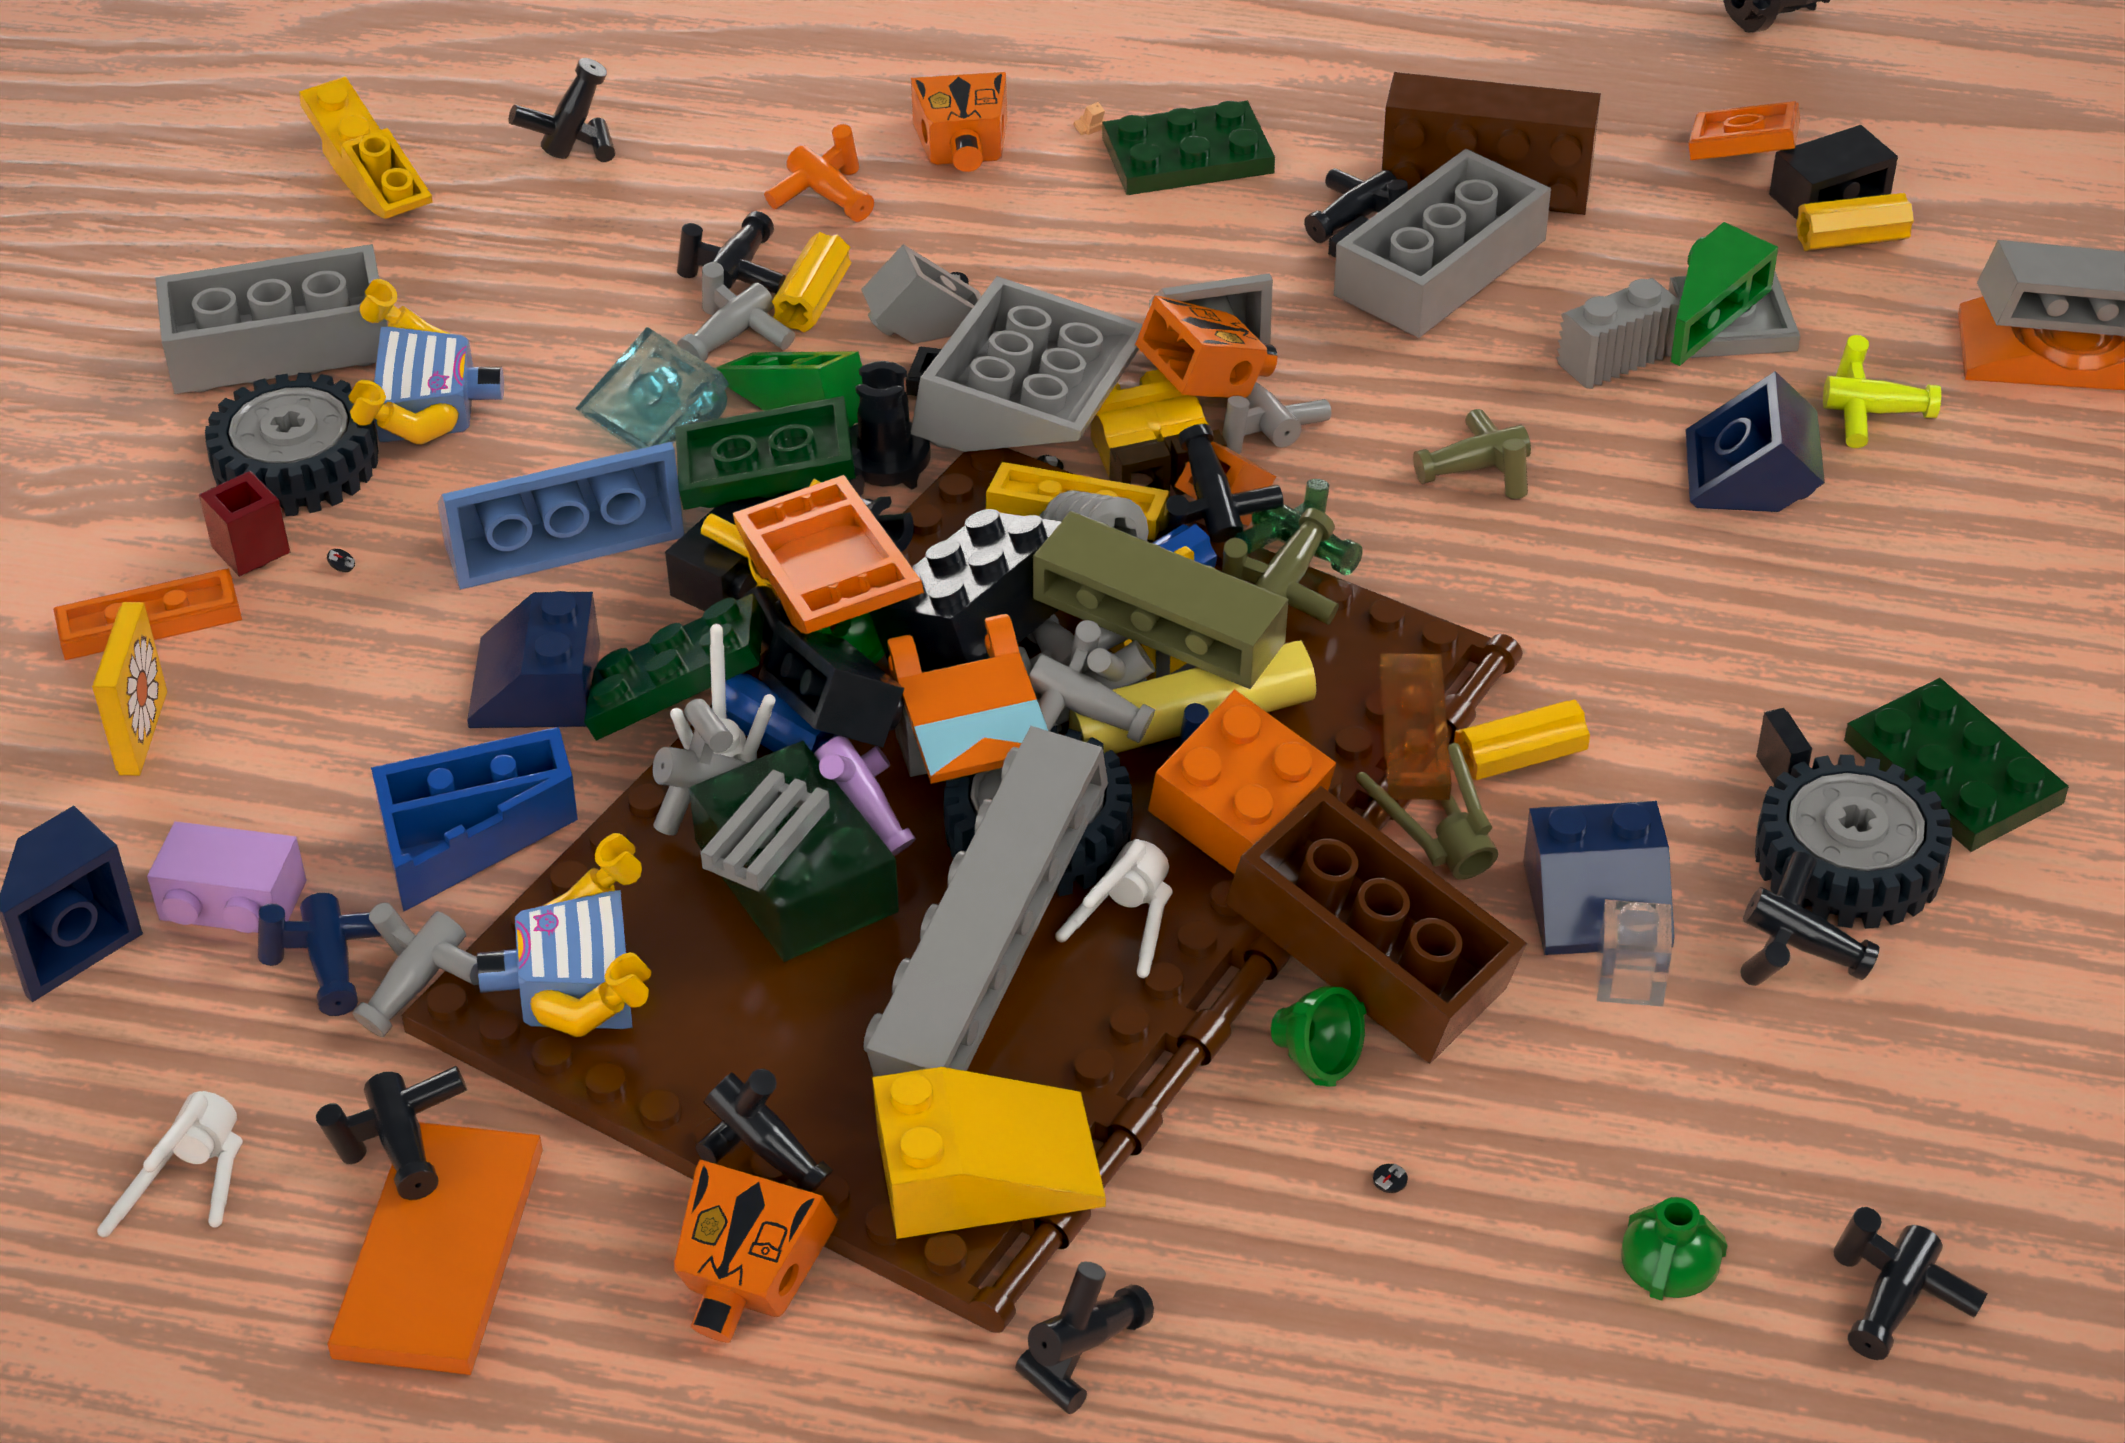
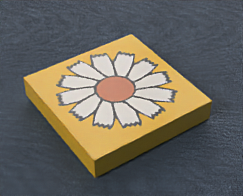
M123 602L122 606L119 607L92 685L115 769L119 775H141L167 694V687L144 602Z

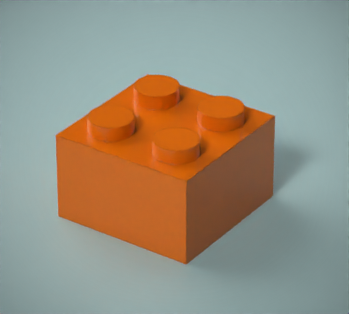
M1234 689L1157 770L1148 811L1235 875L1240 857L1320 786L1327 791L1329 790L1337 762Z

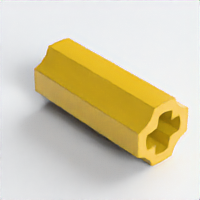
M1897 193L1802 204L1798 207L1796 227L1798 240L1803 245L1804 251L1905 240L1911 237L1914 219L1912 204L1907 200L1906 194Z
M818 232L812 236L773 298L772 303L775 307L773 317L787 328L806 332L815 326L852 262L849 258L851 247L839 235L831 236Z
M1573 699L1456 730L1454 743L1459 744L1472 780H1480L1588 750L1590 733L1586 725L1585 713L1579 703Z

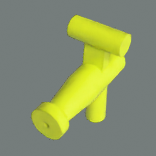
M1852 335L1848 338L1836 376H1827L1823 390L1824 409L1844 411L1846 444L1851 448H1861L1868 443L1867 413L1922 412L1924 418L1935 419L1940 411L1942 397L1940 385L1928 384L1925 389L1884 380L1866 379L1863 362L1869 342L1861 335Z

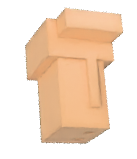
M1099 102L1086 106L1084 115L1080 116V119L1073 123L1080 135H1089L1102 130V122L1105 121L1103 118L1105 110Z

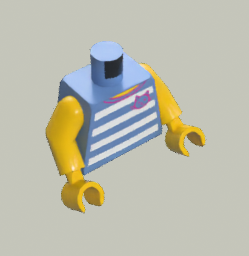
M374 279L365 290L366 297L360 304L361 316L371 323H379L385 319L388 321V327H381L374 382L370 380L358 381L348 396L349 401L354 403L350 414L355 423L358 425H369L375 419L379 442L406 439L414 444L422 445L444 434L464 432L470 427L472 400H503L504 374L502 366L473 367L470 343L466 337L450 334L427 323L405 306L399 309L395 307L394 304L397 301L398 295L396 289L389 282L382 279Z
M613 833L600 842L595 852V861L601 867L600 870L596 868L590 869L566 893L543 906L522 910L515 916L517 949L477 953L480 993L520 989L523 1022L530 1026L550 1027L574 1037H582L595 1028H633L631 1007H641L646 1003L649 989L643 981L651 977L652 971L635 953H626L621 890L615 891L613 884L616 881L622 885H630L636 882L641 876L642 866L641 862L633 856L635 846L620 833Z

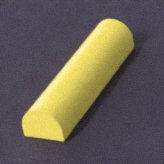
M1302 641L1286 643L1281 647L1251 689L1198 667L1113 689L1114 692L1138 708L1146 704L1155 709L1152 721L1139 743L1127 738L1128 731L1088 718L1070 710L1068 729L1082 732L1083 742H1087L1092 737L1103 743L1104 753L1112 750L1116 754L1179 737L1184 710L1188 705L1193 703L1204 705L1210 715L1234 689L1266 712L1312 701L1316 696L1314 668Z

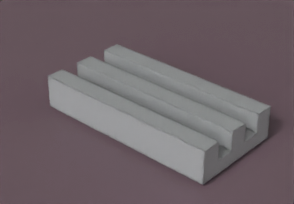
M773 769L701 851L702 868L759 892L830 808L828 791L817 787L811 794L807 792L806 782L795 778L790 785L786 784L784 774ZM793 807L799 808L774 837L776 834L775 828ZM765 847L748 868L743 867L758 848L762 849Z

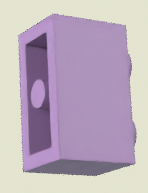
M174 821L147 875L159 920L182 925L193 924L232 929L244 933H258L259 910L266 904H278L285 910V921H288L307 881L296 836Z

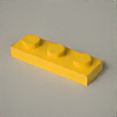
M1002 462L986 491V509H995L999 513L1020 516H1039L1047 508L1049 502L1058 494L1070 490L1122 497L1132 500L1141 507L1147 518L1149 531L1147 540L1155 541L1166 502L1169 498V491Z

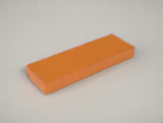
M229 568L53 608L65 660L104 652L119 607L122 606L123 602H144L154 640L242 620Z

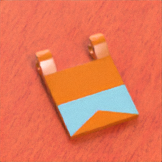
M1008 614L985 618V627L988 632L985 636V647L990 658L922 673L912 636L904 635L888 639V649L891 655L888 659L889 670L892 678L904 687L902 694L904 706L931 784L1002 768L1008 752L1013 747H1020L1030 726L1048 731L1020 655L1013 624Z

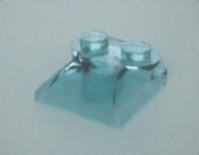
M646 327L580 402L576 410L582 416L635 450L668 442L673 444L676 441L675 427L715 420L723 414L727 405L725 389L729 383L719 370Z

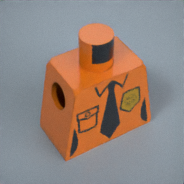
M1006 72L911 78L913 125L930 163L935 165L954 164L960 171L971 172L978 169L984 161H997L1002 158L1007 124Z
M1156 295L1153 298L1135 343L1140 351L1182 395L1223 398L1242 396L1246 398L1251 394L1258 376L1269 377L1274 372L1278 359L1276 348L1271 344L1262 343L1236 316L1227 312Z
M699 1160L674 1260V1271L690 1290L703 1295L691 1324L693 1330L713 1340L730 1343L744 1308L772 1317H779L786 1311L838 1221L822 1195Z

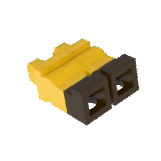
M1157 369L1147 371L1140 378L1139 386L1121 389L1117 382L1091 422V440L1098 450L1110 481L1131 484V474L1141 473L1153 479V482L1145 487L1168 490L1170 497L1171 484L1176 495H1184L1186 493L1174 487L1185 468V462L1189 461L1188 451L1181 449L1178 435L1182 430L1190 426L1208 423L1197 397L1182 395ZM1219 429L1212 430L1214 435L1213 441L1227 448V443Z

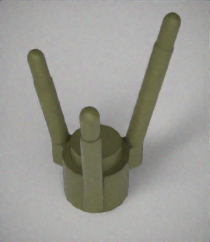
M1451 743L1448 751L1468 813L1461 812L1447 785L1438 783L1435 791L1448 817L1437 826L1436 834L1438 838L1435 839L1365 772H1359L1356 775V781L1424 849L1433 866L1446 863L1455 878L1465 880L1483 873L1496 862L1499 855L1498 850L1488 835L1492 825L1482 810L1468 765L1465 762L1459 744Z

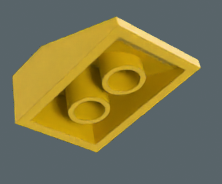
M946 1067L872 1077L877 1133L896 1239L1106 1207L1105 1192L1081 1092Z

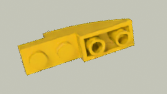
M346 76L299 91L300 106L322 139L323 154L342 181L365 207L377 216L387 219L433 203L432 194L388 128L382 130L379 128Z

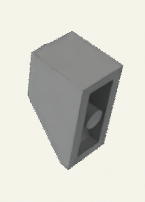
M904 244L861 289L871 310L868 313L871 322L886 335L892 336L896 333L913 344L952 336L981 298L978 290Z

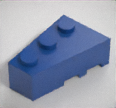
M559 727L371 767L380 815L403 912L578 820L573 776Z

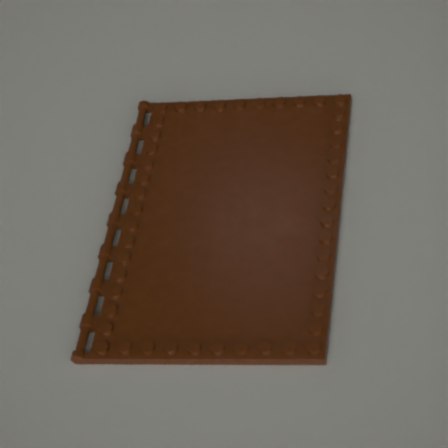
M1009 448L963 452L903 512H911L914 532L910 544L901 553L911 567H913L926 556V551L931 546L947 540L965 526V521L969 516L978 511L985 510L986 491L1002 462L1064 473L1070 472ZM1195 521L1186 524L1187 526L1197 524L1209 536L1205 525ZM1159 532L1156 536L1155 541L1161 538ZM1147 540V542L1149 543L1155 542L1153 540ZM1210 540L1211 546L1217 555L1214 568L1222 572L1223 552L1226 542L1215 543ZM1246 542L1248 548L1247 557L1269 564L1276 554ZM1308 566L1299 584L1338 603L1339 608L1332 622L1327 625L1288 605L1284 644L1302 641L1314 668L1316 696L1312 701L1267 713L1337 762L1328 791L1352 810L1355 807L1364 810L1360 816L1381 831L1389 820L1394 819L1356 781V775L1359 772H1365L1405 810L1419 791L1418 782L1443 749L1447 745L1454 743L1455 731L1468 728L1476 717L1475 708L1502 673L1511 672L1521 660L1523 655L1522 648L1514 638L1508 635L1497 634L1490 638ZM1245 580L1246 582L1255 585V583ZM1061 610L1055 613L1059 625L1070 631L1073 635H1075L1077 625L1084 621ZM837 624L830 626L831 632L835 629ZM1027 637L1018 644V647L1025 648L1029 659L1041 653L1038 645ZM768 649L760 655V664L742 674L748 673L759 679L758 676ZM884 654L875 665L892 678L888 661ZM1469 662L1478 664L1456 694H1450L1443 698V695ZM1069 721L1061 724L1062 731L1058 734L1065 736L1069 728ZM691 725L690 728L694 734L695 728ZM895 729L889 731L884 747H879L891 766L875 776V779L882 788L902 830L909 828L916 840L888 860L882 858L877 850L881 844L851 811L844 800L838 802L825 784V781L828 780L827 778L813 770L806 771L760 744L757 750V762L762 760L775 762L780 772L784 774L786 784L790 785L796 778L806 782L807 792L811 794L817 787L828 791L830 808L758 892L703 869L701 851L752 792H712L695 789L677 834L666 835L656 830L653 824L669 786L660 785L655 781L652 764L466 950V952L477 957V953L517 949L515 916L522 910L543 906L566 893L590 869L596 868L600 870L601 867L595 861V852L598 845L607 836L613 833H620L635 846L633 856L641 862L642 866L641 876L636 882L630 885H622L616 881L613 884L615 891L621 890L626 953H635L652 971L651 977L643 981L649 989L646 1003L641 1007H631L633 1028H595L582 1037H574L550 1027L530 1026L523 1022L520 989L480 993L479 985H473L447 971L401 1015L405 1033L691 1179L694 1178L699 1160H702L696 1151V1144L722 1121L703 1103L705 1098L731 1072L745 1084L753 1071L757 1069L770 1071L775 1076L777 1084L765 1104L786 1124L817 1164L823 1160L833 1169L825 1181L813 1192L823 1196L838 1219L824 1247L993 1333H1000L1006 1328L1016 1315L1014 1304L1055 1251L1057 1249H1066L1091 1217V1209L896 1239L877 1133L872 1079L874 1075L868 1054L864 1051V1037L873 1016L877 1013L883 1014L893 996L892 985L898 966L903 959L912 958L921 941V925L928 908L932 904L939 905L948 888V874L953 858L950 847L947 846L944 826V787H946V781L931 784L928 774L910 777L896 738ZM1414 733L1422 736L1398 768H1391L1385 771ZM1180 736L1116 753L1120 760V767L1125 766L1128 771L1132 787L1133 822L1130 841L1135 839L1147 841L1163 851L1169 863L1168 874L1163 882L1173 890L1172 895L1164 906L1155 954L1148 977L1140 978L1137 975V966L1150 904L1144 903L1137 907L1129 908L1118 904L1108 895L1065 942H1058L1055 937L1056 932L1081 905L1085 896L1095 885L1084 890L1077 881H1074L1073 894L1059 897L1055 890L967 1069L968 1072L1081 1092L1092 1142L1097 1139L1104 1143L1095 1154L1103 1188L1106 1187L1130 1155L1141 1153L1163 1124L1162 1113L1198 1066L1208 1065L1231 1036L1230 1025L1263 982L1274 979L1292 957V955L1225 904L1234 874L1148 811L1155 774L1167 761V756H1172L1178 749ZM680 738L670 746L684 749ZM849 739L860 757L875 747V745ZM793 807L775 828L776 834L774 837L799 808ZM765 847L762 849L758 848L743 867L748 868ZM1097 873L1096 884H1097V883L1102 879V877H1103V876L1100 875L1099 873ZM1231 965L1239 968L1238 973L1209 1009H1202L1196 1012ZM1165 1050L1174 1054L1141 1097H1133L1127 1100L1128 1096ZM742 1140L717 1163V1165L792 1187L797 1186L796 1183L753 1152ZM1022 1232L1031 1236L994 1285L979 1289L978 1287Z

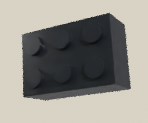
M985 509L969 516L965 521V526L947 540L931 546L926 551V556L912 567L922 581L924 593L869 612L887 661L889 656H891L888 649V639L904 635L912 636L921 671L924 672L988 659L990 657L985 647V636L988 634L985 627V618L1001 614H1008L1010 616L1017 644H1019L1059 610L1033 599V555L1061 521L1042 519L1038 515L1020 516L999 513L995 509Z

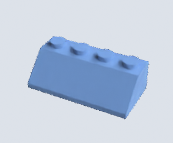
M672 442L441 494L437 503L445 548L460 590L679 539L684 535L675 449Z

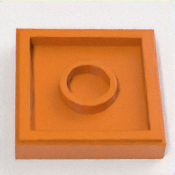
M1790 101L1698 112L1688 143L1690 161L1795 149L1800 124L1799 102Z

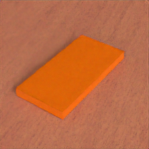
M419 1122L426 1162H430L434 1166L439 1180L438 1186L431 1194L417 1200L404 1199L398 1194L394 1181L397 1172L393 1164L391 1165L327 1345L331 1359L471 1375L543 1152L541 1137L535 1134Z

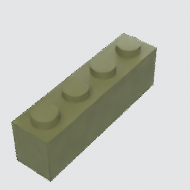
M1070 511L1033 555V599L1080 619L1094 621L1104 629L1133 641L1136 640L1140 644L1248 689L1253 687L1285 643L1289 599L1076 512Z

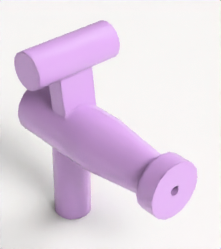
M836 736L815 751L814 756L819 762L820 773L828 779L825 781L827 788L838 802L845 801L851 811L881 845L877 850L884 860L899 854L916 840L909 828L902 830L882 788L875 779V776L891 766L887 757L878 746L873 747L860 757L848 738Z

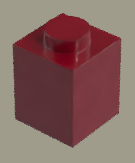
M251 471L199 494L211 547L239 577L290 553L279 499Z

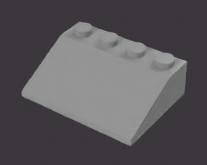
M996 276L920 377L911 434L930 440L931 443L938 447L953 448L962 452L1079 441L1138 352L1139 348L1135 343L1143 324Z

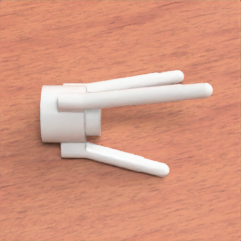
M713 624L710 628L712 710L733 735V743L730 748L721 753H713L756 764L757 750L771 717L775 697L771 694L764 696L746 740L744 732L734 721L727 719L723 629L719 624ZM674 708L671 710L670 716L684 749L689 750L693 737L692 730L682 710Z
M1135 839L1128 842L1122 848L1110 869L1056 932V940L1058 942H1065L1108 895L1118 904L1129 908L1148 903L1150 906L1137 966V975L1140 978L1148 977L1155 954L1164 906L1173 893L1172 888L1163 882L1169 870L1168 859L1163 851L1147 841Z
M206 1091L194 1092L187 1097L171 1128L144 1161L143 1169L98 1227L97 1233L99 1236L105 1238L113 1232L173 1154L192 1164H202L208 1161L209 1158L218 1157L208 1223L215 1228L222 1224L234 1158L243 1143L240 1136L231 1132L237 1121V1113L225 1098Z

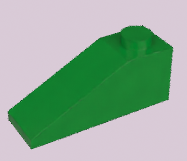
M1723 222L1706 237H1700L1696 240L1688 255L1687 262L1689 267L1676 317L1670 362L1678 366L1682 365L1772 291L1778 246L1726 222Z
M859 351L752 352L713 368L714 377L717 381L764 411L844 396L849 428L858 423L857 412L860 397L856 393L855 387L862 384V376L859 375V368L862 367Z

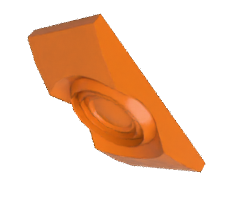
M1983 296L1960 303L1958 318L1965 380L2125 390V336L1996 325Z
M844 475L733 513L735 525L760 577L769 580L777 592L791 625L801 633L809 634L924 593L919 576Z

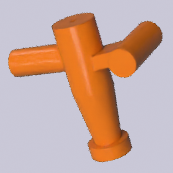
M840 124L832 129L834 146L821 157L805 145L796 147L790 153L787 159V168L792 174L764 193L768 204L773 209H778L811 187L821 196L843 207L846 216L855 222H860L870 215L874 207V198L864 190H857L844 176L853 175L859 170L852 128L849 125Z

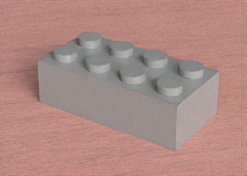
M1464 149L1337 243L1334 296L1420 338L1546 240L1551 188L1468 149Z
M373 244L155 277L161 339L174 394L191 391L205 392L217 387L253 383L263 378L265 380L276 378L275 375L287 373L288 376L298 375V373H311L312 375L324 370L355 365L368 366L376 363L381 327H388L387 320L384 319L379 323H371L362 318L360 313V304L366 297L365 290L374 279H379Z

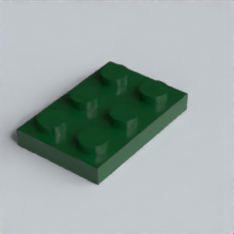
M1248 100L1240 102L1224 101L1218 105L1192 109L1176 108L1169 112L1144 116L1127 115L1121 119L1102 122V139L1126 195L1275 173V155Z
M844 396L675 427L678 487L683 510L698 507L715 508L726 502L758 496L763 498L774 497L785 491L807 488L813 479L824 482L842 475L847 480L856 479L848 413Z
M752 593L737 601L734 598L723 599L709 607L704 612L703 617L684 626L680 623L670 624L657 631L650 638V641L631 651L627 648H620L604 656L597 663L593 671L584 723L596 741L711 688L710 628L713 624H719L723 629L725 681L760 664L764 611L754 594Z
M1941 678L1927 683L1847 723L1844 741L1865 760L1866 757L1880 759L1879 770L1884 772L1892 764L1905 769V782L1917 776L1926 783L1925 794L1932 791L1937 793L1942 800L1941 809H1947L1951 818L1949 828H1952V836L1970 852L2055 809L2065 802L2069 785Z

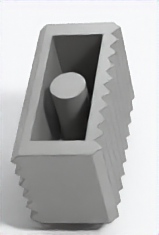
M1653 278L1638 279L1631 282L1628 288L1605 297L1597 296L1588 299L1585 305L1561 314L1563 322L1560 323L1562 331H1559L1562 339L1558 340L1561 347L1557 349L1560 355L1556 357L1558 364L1582 386L1593 389L1594 384L1602 385L1603 381L1611 382V377L1619 378L1620 374L1628 375L1629 370L1637 371V367H1646V363L1654 364L1655 359L1663 360V356L1671 357L1679 299Z

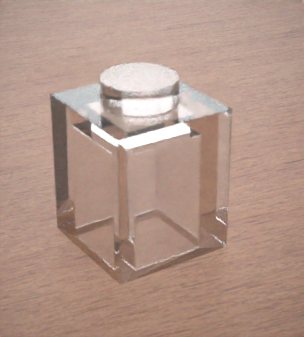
M1605 899L1597 950V1001L1663 1007L1672 955L1670 904Z

